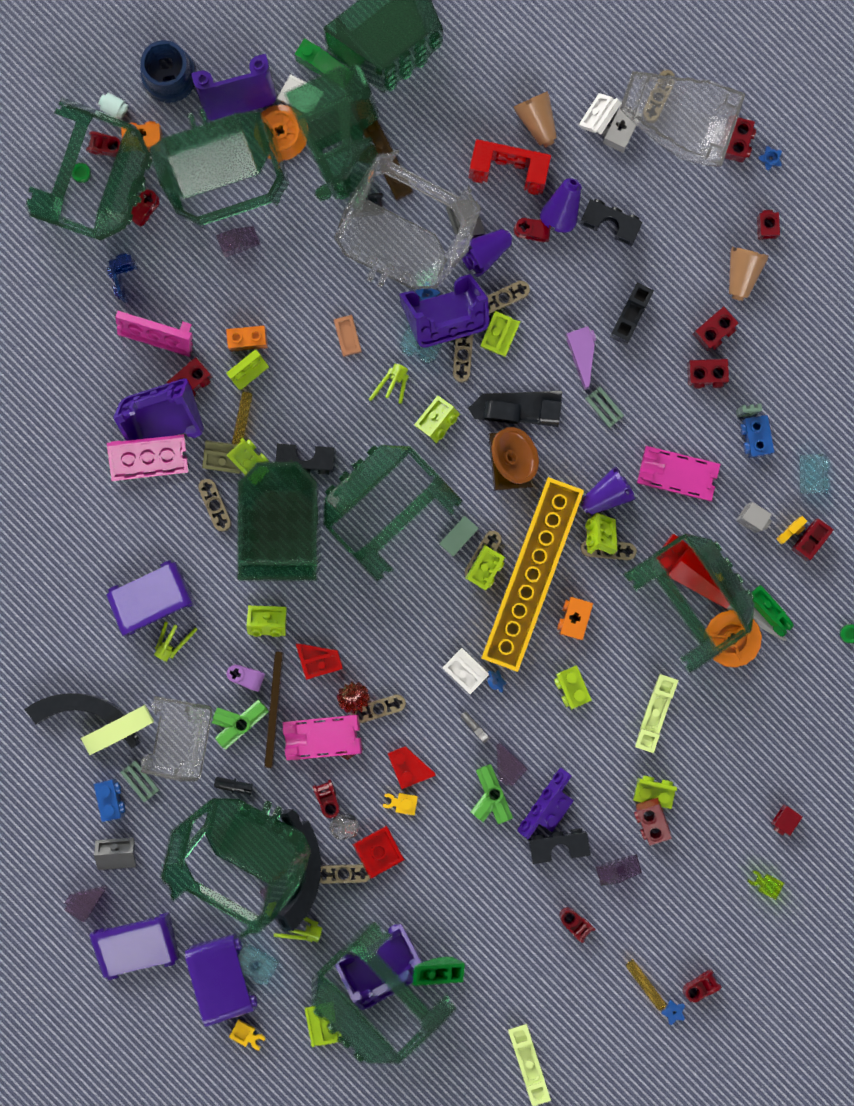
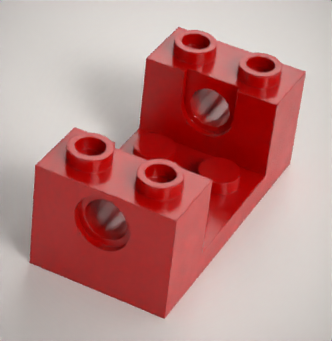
M476 139L469 169V178L476 183L487 182L492 160L499 165L512 164L518 169H525L526 167L529 169L524 190H527L532 195L543 194L551 155Z

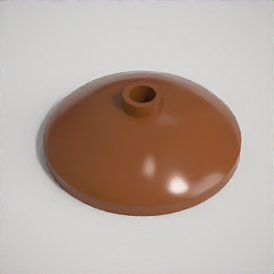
M515 427L502 429L495 435L492 443V457L496 468L502 476L516 484L526 483L533 479L538 470L539 457L532 439L524 431Z

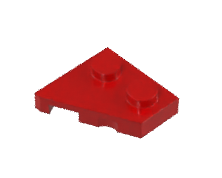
M296 644L306 680L343 669L338 650Z
M406 746L387 753L401 789L436 776L435 772Z

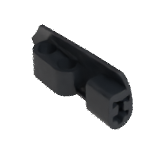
M562 391L482 394L468 410L473 418L478 420L519 424V422L558 427Z

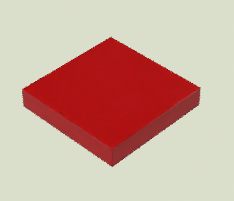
M387 826L352 844L370 879L404 861Z

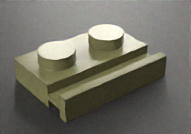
M206 440L202 468L240 474L241 470L227 456L237 444Z

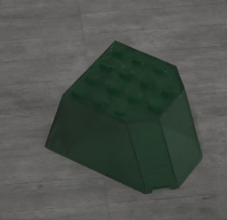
M358 0L323 27L327 53L383 93L387 90L392 91L398 85L397 82L410 77L415 68L423 67L427 63V59L443 42V27L432 0Z
M257 462L238 481L237 581H317L321 566V504L317 481L298 462Z

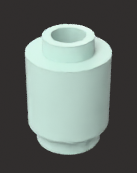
M110 93L103 94L98 103L101 111L115 118L119 117L122 119L128 109V105L125 104L124 100Z

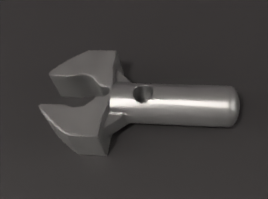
M467 712L461 714V718L472 728L483 743L490 739Z

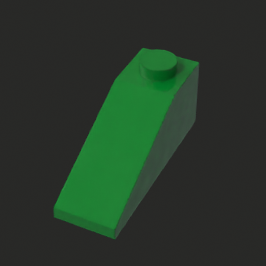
M305 38L295 52V59L298 63L344 90L354 75L351 70Z
M439 957L417 964L414 967L413 985L463 982L465 963L454 957Z

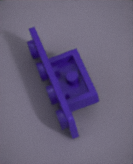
M559 768L554 774L548 786L543 790L541 796L517 829L521 835L529 839L539 824L553 832L574 801L561 792L570 780L571 774L562 768Z

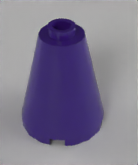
M565 179L541 210V221L548 228L549 226L554 227L556 232H571L577 224L582 186L576 179Z
M500 229L464 241L458 245V248L461 247L462 249L459 252L460 257L469 271L473 269L476 272L473 275L480 277L512 245V236L509 231Z
M617 467L612 468L582 498L583 503H581V507L586 514L590 513L593 515L636 499L626 479L620 476V470Z

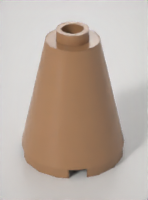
M548 91L513 107L539 146L543 144L545 148L555 143L554 139L557 138Z
M731 248L729 294H732V299L743 301L744 298L749 297L769 255L758 254V252L742 248Z

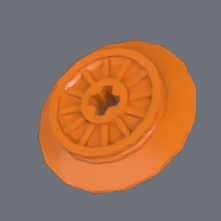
M282 104L270 106L261 112L253 128L254 143L259 151L269 159L278 161L289 160L300 154L306 146L309 136L308 124L302 113L292 106ZM281 128H283V131H284L285 133H284V134L281 133V134L278 136L276 130H280Z
M729 610L721 612L711 619L705 630L704 642L707 652L714 661L723 666L736 668L748 664L756 657L761 648L762 635L759 625L751 616L742 611ZM731 633H733V636L737 637V640L734 641V644H732L731 641H728V637H731Z

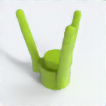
M395 363L393 368H389L386 376L370 396L369 401L373 400L390 377L392 382L385 398H389L395 383H401L402 380L399 395V404H402L406 382L409 377L406 375L408 369Z
M165 621L158 643L155 646L156 651L154 655L166 662L169 658L173 659L175 654L197 631V628H194L172 651L173 647L169 643L177 629V625L173 626L166 641L163 642L168 622Z
M305 917L304 921L311 924L310 926L306 925L305 931L298 929L289 931L300 935L274 933L273 936L318 942L322 927L318 926L317 921Z

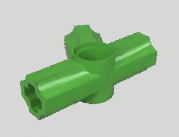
M259 699L241 715L217 707L212 724L224 727L225 729L215 739L227 750L268 714L269 710ZM240 719L247 722L245 730H240L237 726Z
M489 764L477 769L476 773L485 793L470 812L482 822L486 820L491 812H493L497 824L512 819V813L492 765ZM490 790H499V797L497 799L490 798Z

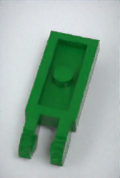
M761 585L756 587L746 597L764 619L773 626V630L778 636H785L786 630H791L794 627L786 612Z

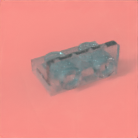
M800 455V493H828V489H830V478H828L830 459H827V455Z

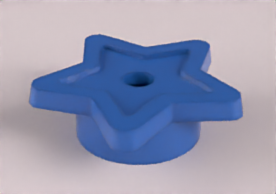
M766 146L765 154L759 156L758 159L765 163L766 170H769L772 166L780 167L782 163L779 158L782 150H774Z
M428 282L423 289L415 290L420 297L419 301L435 297L440 293L438 290H433Z
M488 671L490 675L487 678L489 686L493 690L498 689L502 693L503 686L507 683L501 677L500 671Z
M669 1000V1004L661 1012L662 1015L668 1017L669 1025H672L676 1020H685L682 1014L685 1004H676Z

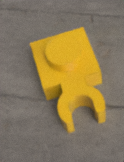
M803 516L798 517L776 540L780 544H784L795 533L796 535L800 534L806 528L804 524L808 521Z
M390 793L385 794L384 797H389L391 803L383 804L384 808L395 806L397 813L415 815L418 796L399 793L398 798H395Z
M238 1019L229 1036L230 1039L245 1047L250 1042L255 1050H260L261 1048L260 1045L256 1044V1040L261 1039L265 1041L266 1039L263 1034H254L255 1027Z

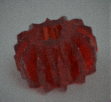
M351 681L350 685L344 683V688H339L337 701L339 702V707L344 709L347 714L352 711L355 715L357 710L362 712V707H368L367 701L370 700V695L367 687L363 686L360 681L356 684Z

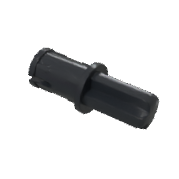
M216 777L214 787L232 791V794L237 792L251 796L253 783L236 781V778L231 780Z

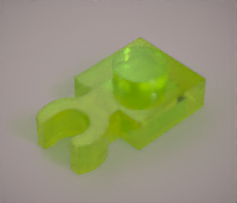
M752 870V873L757 875V879L755 881L748 879L747 882L753 886L760 885L758 888L759 892L776 900L784 882L767 873L763 878L758 871Z

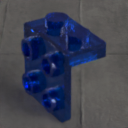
M123 253L117 255L116 259L108 261L110 267H107L109 277L115 282V285L112 286L115 296L118 297V300L128 303L120 274L138 269L130 254Z

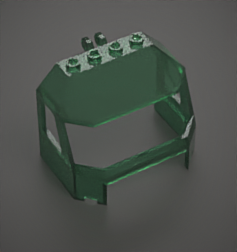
M359 64L351 66V69L348 70L345 66L338 67L285 92L315 162L326 184L320 186L315 191V196L322 202L329 200L332 194L336 200H343L349 197L350 193L357 188L380 159L371 137L363 138V130L379 118V109ZM341 141L342 144L325 153L322 152L323 149Z
M61 97L59 101L61 108H56L54 114L76 122L52 193L29 186L28 192L32 193L31 199L27 198L25 208L30 217L101 241L126 229L127 224H131L133 206L136 207L142 200L137 195L138 191H145L146 188L144 186L146 180L144 174L146 169H150L152 163L151 154L139 129L135 125ZM93 117L126 129L97 210L94 229L61 216L64 196L87 128Z
M203 108L199 110L203 125L197 126L194 114L192 112L188 113L191 129L164 137L149 148L159 184L175 212L183 219L204 230V225L269 203H274L278 206L282 194L290 183L274 130L261 112L236 113L209 122ZM268 156H271L277 178L268 194L198 217L183 209L180 197L187 199L259 175Z
M373 445L366 452L368 456L364 460L360 458L351 465L353 470L350 473L344 471L339 477L340 482L336 486L332 484L325 491L326 495L323 497V525L377 582L384 577L382 573L393 571L378 552L429 503L436 499L452 515L455 512L453 510L454 505L458 507L463 502L411 446ZM409 454L433 481L369 543L355 553L331 526L343 518Z
M685 533L622 575L628 581L633 580L635 584L632 587L635 591L653 579H657L700 644L680 657L682 662H688V665L684 667L688 673H692L751 632L755 606L752 600L755 597L749 589H744L742 583H744L743 579L738 573L732 571L731 567H733V564L728 557L724 558L720 553L722 548L717 541L713 542L712 539ZM683 539L698 556L743 626L742 630L715 646L713 640L657 559L658 556Z
M212 798L171 830L160 878L164 885H168L171 891L169 895L173 902L187 891L248 925L249 927L240 934L239 939L250 934H258L267 927L302 883L311 852L304 833L278 820L282 813V807L277 806L273 811V815H268L272 806V802L269 800L265 802L261 811L240 799ZM207 812L204 825L190 840L194 821ZM204 835L215 855L269 884L261 915L253 913L194 879L185 859Z
M372 922L364 925L312 977L311 1006L314 1008L313 1013L320 1020L323 1018L328 1023L326 1025L329 1029L328 1032L331 1035L337 1033L339 1035L338 1043H342L347 1049L350 1047L355 1052L353 1056L360 1063L400 1064L456 1010V1007L453 1003L449 1004L447 1002L450 999L448 994H445L431 1010L420 1001L375 953L392 935L388 931L382 933L380 925ZM350 951L366 962L421 1022L420 1026L422 1028L398 1052L341 990L324 976Z

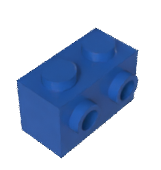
M768 415L744 419L742 424H740V431L742 435H745L746 443H743L745 454H748V458L775 453Z
M117 779L95 783L94 789L101 821L105 822L123 817L126 810L125 804L120 798L121 786Z

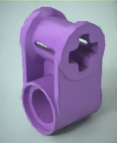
M232 665L228 668L227 678L230 681L259 692L265 673L241 665ZM236 668H238V672L241 674V676H237L236 679H234L231 670L234 671Z

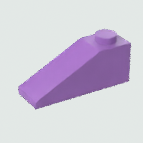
M588 326L567 333L565 336L584 390L590 386L594 341H596L594 331H590Z

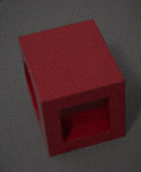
M763 210L757 216L758 240L777 239L780 236L779 212ZM764 221H771L773 227L767 228L764 225Z
M783 804L771 822L775 826L773 830L782 836L784 834L790 836L803 816Z

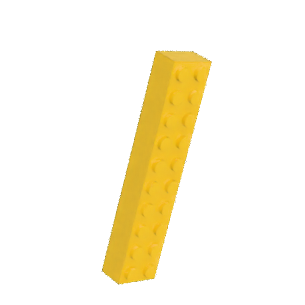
M549 477L546 479L481 659L518 672L584 490Z

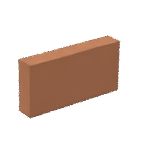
M352 315L334 319L343 357L361 353Z

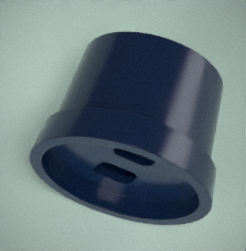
M160 40L150 44L144 50L141 56V82L145 91L153 99L164 103H174L186 98L194 89L195 85L191 73L197 72L196 65L180 46L171 41ZM171 58L173 66L168 69H161L160 60ZM165 77H175L174 80L163 82Z

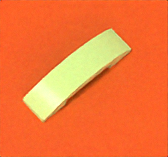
M662 674L659 675L640 727L635 745L636 748L654 753L663 721L679 680Z
M143 705L82 737L81 740L89 755L148 726L154 720L146 705Z
M527 1024L509 1029V1035L532 1106L551 1101Z

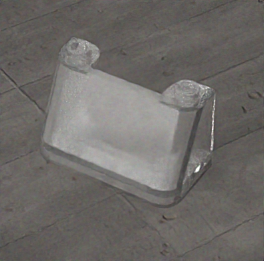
M154 696L152 710L154 715L160 717L153 754H147L142 759L141 773L177 781H197L201 776L212 718L211 706Z

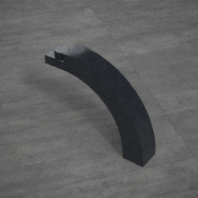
M66 693L50 696L24 709L35 725L40 724L55 714L73 710L98 715L109 723L127 715L115 704L103 698L83 693ZM137 732L124 738L131 749L140 744L138 740L140 736Z
M293 809L283 810L278 815L295 845L297 875L288 900L273 916L283 931H294L305 919L315 901L321 877V857L317 838L309 821H300L298 813Z

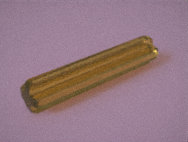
M242 392L232 444L238 445L241 442L240 440L244 438L252 400V393Z
M633 959L627 962L626 968L658 1011L663 1010L667 1005Z

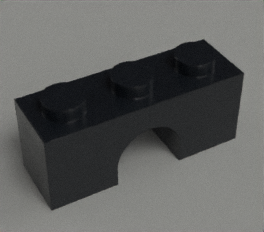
M590 199L580 222L581 225L597 231L602 222L612 221L617 226L615 240L631 247L643 223L639 217L633 214L628 216L617 207L610 208L605 206V203L599 199Z
M638 282L636 283L610 338L625 345L628 344L654 290Z
M277 443L275 467L280 468V472H291V469L299 470V473L310 474V471H318L320 475H329V472H334L335 447L315 446L313 458L303 461L297 456V445Z
M582 828L571 829V833L563 834V831H556L551 833L552 836L544 837V834L532 835L533 839H529L533 864L551 862L552 849L559 844L569 848L571 859L591 856L588 835L586 831H582Z

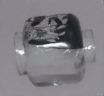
M351 814L337 815L330 823V832L338 840L352 839L358 833L359 823Z

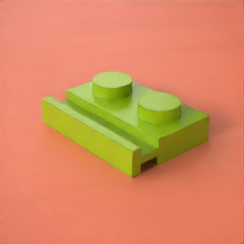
M495 311L480 347L506 357L520 321Z
M333 1002L305 1007L311 1046L315 1047L340 1042Z

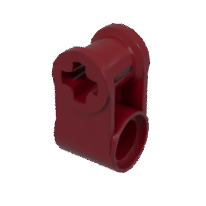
M90 131L89 135L91 137L89 146L86 147L87 152L114 158L121 157L124 154L122 142L117 137ZM113 144H118L116 150H110Z
M152 190L142 191L138 198L127 208L125 216L139 227H142L159 206V197ZM149 197L152 198L153 201L149 202L146 199Z
M521 218L514 226V234L518 238L537 242H549L551 226L549 228L545 226L541 219ZM521 225H524L525 232L522 231Z
M330 779L327 783L319 786L313 785L315 796L324 816L328 818L337 816L340 812V805L332 780ZM330 803L336 806L334 814H329L326 811V806Z
M566 907L560 911L559 918L562 924L582 944L589 933L596 930L574 909ZM567 913L574 915L573 920L570 922L564 921V916Z
M710 969L686 983L683 987V995L689 1001L696 1003L716 993L722 986L717 983L713 976L714 972ZM697 988V994L690 997L689 990Z

